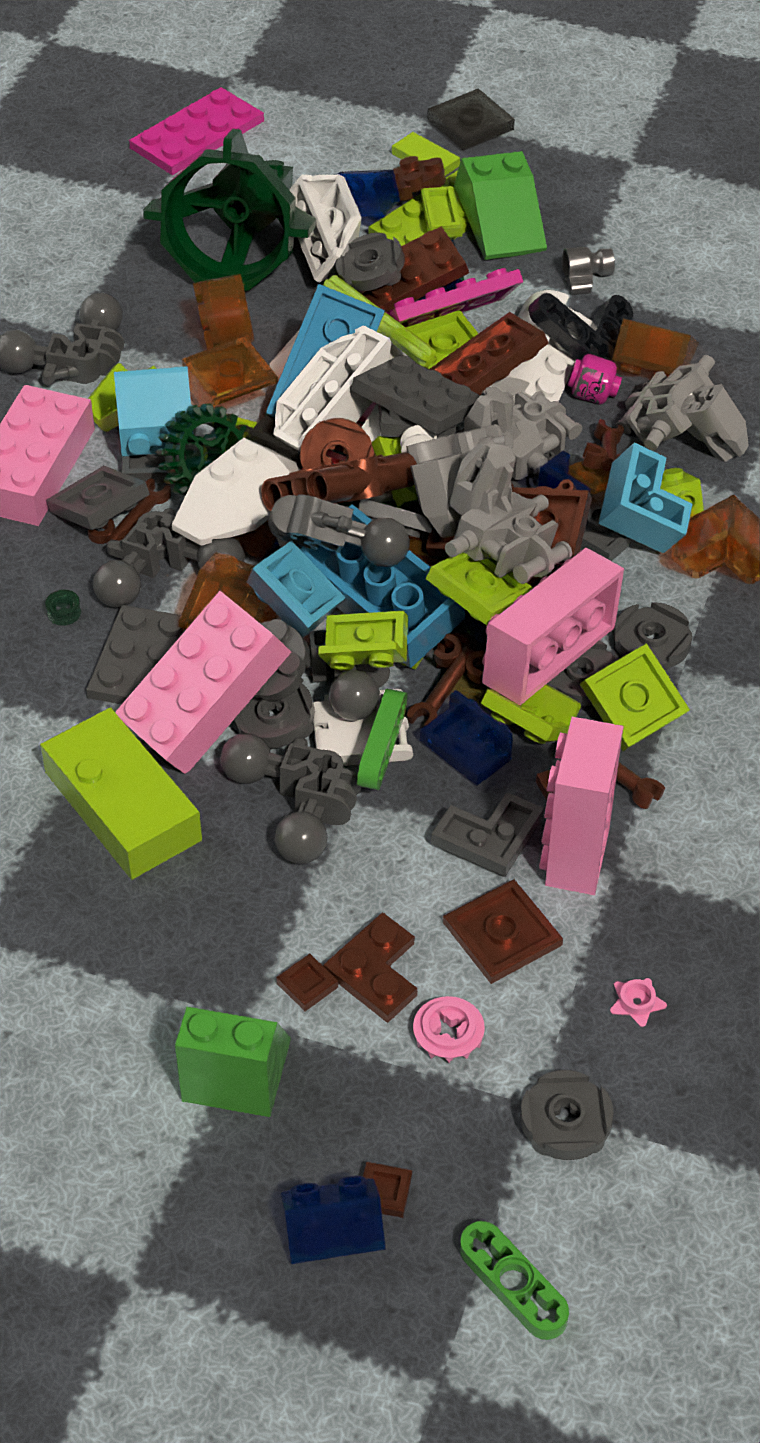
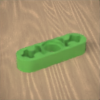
M388 688L385 690L359 765L358 786L374 790L380 789L404 719L407 706V692Z
M478 1221L468 1225L461 1235L460 1254L463 1261L533 1336L543 1340L559 1337L565 1331L569 1317V1306L565 1298L498 1227L485 1221ZM477 1238L480 1242H485L488 1239L491 1241L490 1252L498 1261L493 1270H489L492 1268V1257L485 1250L473 1251V1239ZM514 1270L521 1272L526 1277L528 1283L521 1290L511 1291L501 1284L500 1277L505 1272ZM535 1289L539 1290L536 1292L535 1300L538 1305L545 1311L551 1308L556 1310L554 1323L547 1318L541 1322L537 1320L538 1307L530 1299Z

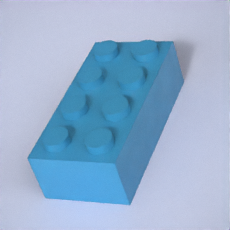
M353 504L349 506V508L354 509L352 514L353 521L366 525L372 521ZM344 543L340 553L325 549L318 545L317 550L306 547L300 549L345 596V599L337 606L343 613L405 611L408 615L407 662L403 663L409 668L413 667L446 634H449L465 619V609L451 598L441 594L437 587L426 580L431 567L410 550L406 557L397 565L379 567L366 559L361 547Z

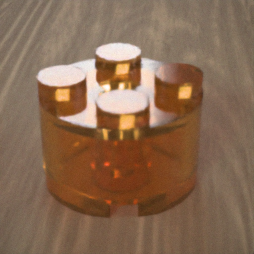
M241 274L193 283L197 304L204 302V304L197 305L203 330L210 328L208 331H203L208 352L247 344L255 340Z

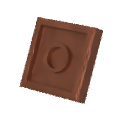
M515 879L443 916V924L490 984L563 945L562 936Z

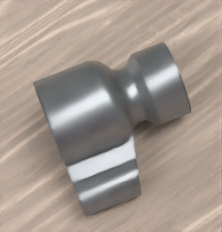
M587 247L564 248L562 270L564 276L569 275L565 277V280L568 282L571 295L591 294L594 273L600 276L614 274L615 259L611 248L599 249L596 253H592Z

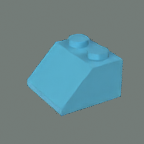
M187 366L114 372L122 456L157 454L156 451L158 449L165 448V443L161 442L158 438L161 434H170L165 423L168 421L176 422L175 413L178 411H185L187 413L188 406H191Z
M292 540L259 562L252 569L247 583L254 589L256 596L262 602L268 604L282 621L296 629L303 638L318 627L326 619V616L330 615L345 599V596Z

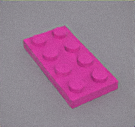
M220 87L130 139V149L169 174L174 175L187 167L206 149L216 150L223 146L225 136L232 129H240L243 134L264 122V113Z
M501 268L487 274V279L476 282L475 278L461 281L456 284L457 289L446 292L445 288L442 287L426 293L425 299L416 302L413 297L403 299L394 304L395 309L386 313L404 327H408L458 310L465 312L503 300L524 281L519 269L507 272L506 268Z

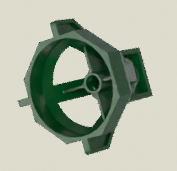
M232 129L225 136L223 151L206 149L166 184L161 190V198L152 199L143 209L144 219L161 221L160 243L196 284L246 291L253 288L288 259L293 251L294 237L308 238L316 227V218L295 206L296 197L289 190L292 187L293 167L284 166V162L279 160L264 161L260 155L249 154L240 129ZM214 163H227L213 179V183L184 192L190 179L202 167ZM212 208L224 223L232 229L221 262L210 258L194 244L184 226V217ZM277 218L284 228V234L277 247L265 258L244 265L255 233H260Z

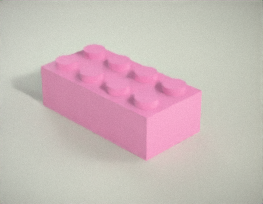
M29 385L23 386L0 423V517L36 526L40 525L49 509L46 500L59 492L95 430L91 399Z
M585 548L573 558L566 560L550 576L543 577L538 585L527 594L520 595L501 614L494 615L486 627L487 643L486 652L482 660L484 665L482 683L516 704L522 705L615 628L624 568Z
M219 591L115 713L159 755L186 774L195 766L292 652L275 635L223 592Z
M572 717L568 734L559 733L555 758L561 760H557L556 765L551 766L547 791L553 793L548 794L544 818H546L542 837V844L544 846L539 865L540 870L546 871L545 886L595 895L610 829L624 726Z

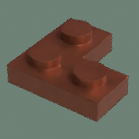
M383 912L323 965L338 980V984L387 1023L417 996L418 988L390 967L414 945L415 936Z

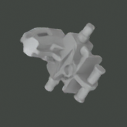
M704 355L699 363L679 366L668 377L663 371L656 372L650 382L644 383L642 391L634 392L628 397L625 402L627 412L615 425L616 429L618 424L624 427L623 433L627 435L634 431L640 441L644 442L645 447L652 451L656 450L662 441L680 435L686 430L698 440L704 442L713 457L724 462L735 456H742L749 446L745 419L723 385H714L709 378V371L715 364L714 359L709 355Z
M494 386L486 387L484 396L480 395L464 421V431L497 424L501 427L502 432H510L513 438V448L511 450L516 458L512 477L517 480H521L534 472L539 473L547 481L553 480L558 471L548 462L544 454L552 451L557 456L564 454L566 436L573 440L582 432V425L577 422L575 423L566 415V408L558 401L550 402L543 392L537 391L531 398L523 392L515 394L514 404L513 395L509 392H502Z
M497 424L406 446L407 452L417 462V464L410 466L419 505L423 514L429 519L442 538L456 535L462 516L450 506V498L460 464L465 456L478 443L488 438L493 439L495 444L509 446L510 449L513 448L512 435L508 431L502 432L501 427Z
M488 438L478 443L460 464L450 498V506L462 516L455 538L445 544V551L450 557L466 553L474 561L493 558L497 562L494 571L496 576L501 578L513 571L515 579L519 583L524 584L533 576L543 577L551 573L555 564L572 557V549L565 541L557 543L551 549L558 523L552 520L541 525L534 518L539 512L548 508V499L544 495L527 499L512 492L511 478L516 461L515 455L509 446L495 444L493 439Z

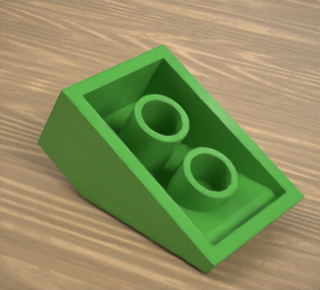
M523 152L461 158L454 188L484 259L520 256L546 251L547 245L534 178Z

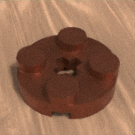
M417 156L406 157L400 160V167L380 175V181L386 197L397 201L413 199L412 192L420 191L423 188L441 187L446 181L443 162L439 157L421 161L418 160Z
M331 418L319 421L307 432L301 444L300 461L303 470L330 465L331 457L327 456L326 453L328 449H335L336 445L343 446V453L348 455L346 461L374 456V450L370 437L360 425L349 419Z

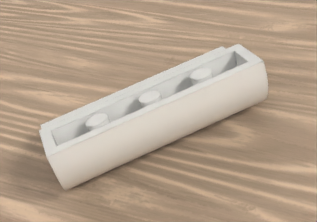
M554 290L536 292L525 301L518 317L540 329L529 316V305L543 293L554 295L566 305L569 295ZM572 310L577 316H579L584 322H586L591 327L593 323L592 320L586 318L581 313ZM567 327L572 337L577 339L574 332ZM545 333L549 342L548 345L539 350L535 357L525 360L514 368L506 378L496 381L489 387L494 386L502 392H509L513 395L514 404L515 394L523 392L531 398L537 391L543 392L550 402H559L576 359Z

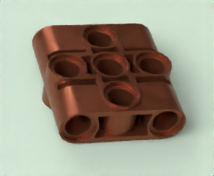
M399 453L388 456H372L291 472L289 475L265 480L261 489L262 500L265 507L271 512L275 502L287 495H309L335 504L381 496L389 493V491L413 486L414 480L410 466L417 464V462L409 453Z

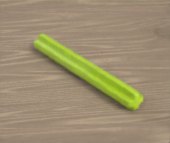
M332 275L330 279L324 281L323 285L378 307L337 275ZM384 312L377 332L388 337L394 346L419 365L428 368L431 363L435 364L437 360L435 349Z

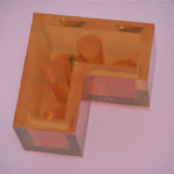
M733 494L689 519L686 535L672 546L671 559L692 578L699 579L726 565L746 584H753L760 580V518Z

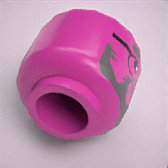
M586 354L582 360H575L567 386L572 387V394L575 398L601 405L607 401L609 396L616 397L622 377L616 376L617 366L615 362L592 354Z

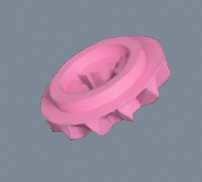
M445 996L428 1001L418 1010L413 1022V1032L418 1048L422 1047L425 1049L431 1059L435 1056L443 1057L448 1063L456 1057L463 1056L467 1059L475 1048H480L484 1036L485 1026L481 1013L473 1004L458 997ZM440 1018L449 1027L458 1026L456 1029V1040L447 1033L439 1034L441 1032Z

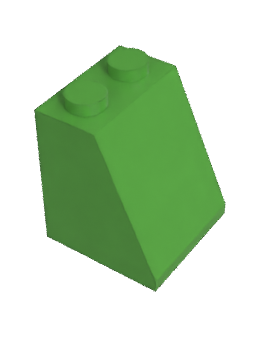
M186 1006L175 1043L182 1102L271 1117L291 1041L290 1036L278 1022Z

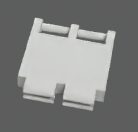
M379 690L380 698L376 710L368 718L357 721L345 720L335 713L330 704L329 695H324V701L314 702L315 716L313 726L316 749L336 752L342 757L343 766L360 765L385 690ZM406 717L403 719L398 734L399 745L394 746L389 762L406 761L413 757L412 746L407 743L406 731L409 728Z

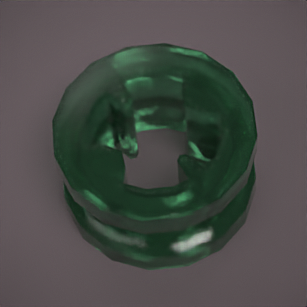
M57 590L46 598L47 617L53 624L61 626L70 625L81 616L80 599L75 592Z

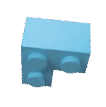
M634 442L612 462L598 524L661 553H665L686 535L692 503L660 489L667 458Z

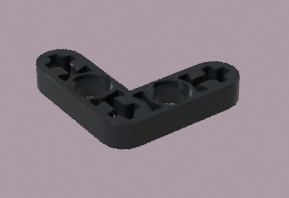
M550 293L541 294L528 308L531 320L575 359L582 360L586 354H592L613 362L616 359L634 314L630 303L620 295H613L599 307L591 327ZM567 327L574 332L577 339L572 337ZM602 328L609 333L611 339L606 336Z

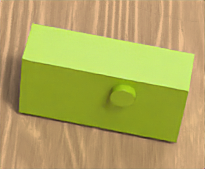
M111 707L40 744L47 776L131 880L202 841L200 812Z

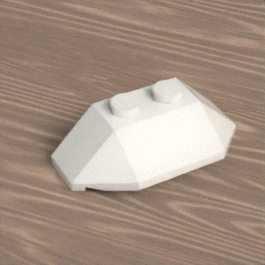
M301 175L289 190L296 197L295 206L316 218V227L308 238H297L314 280L322 282L338 273L336 270V260L341 255L344 256L350 250L349 243L359 237L362 217L343 176Z
M363 325L355 329V333L342 336L320 348L278 399L275 413L276 427L273 434L275 438L300 451L305 435L319 421L331 418H345L356 423L373 401L352 391L353 377L388 361L392 344L391 340Z
M242 438L195 475L172 523V530L201 546L212 543V539L230 538L256 530L269 519L270 511L265 507L262 500V484L269 478L289 475L291 472L299 471L297 463L267 447Z

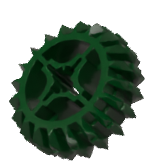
M202 404L200 407L198 405L188 406L187 413L185 411L175 413L176 422L168 421L165 423L170 434H161L158 437L161 442L165 443V448L158 449L156 453L159 456H164L165 462L159 464L157 468L168 470L169 473L163 481L166 484L175 483L173 492L176 495L185 494L186 496L195 475L225 453V449L227 451L243 438L242 435L247 427L243 424L236 425L238 416L235 414L226 415V408L222 406L214 408L211 404ZM202 424L214 428L210 434H205L203 438L192 434V431ZM206 454H208V455H207V460H208V461H205V460H204V456H206Z

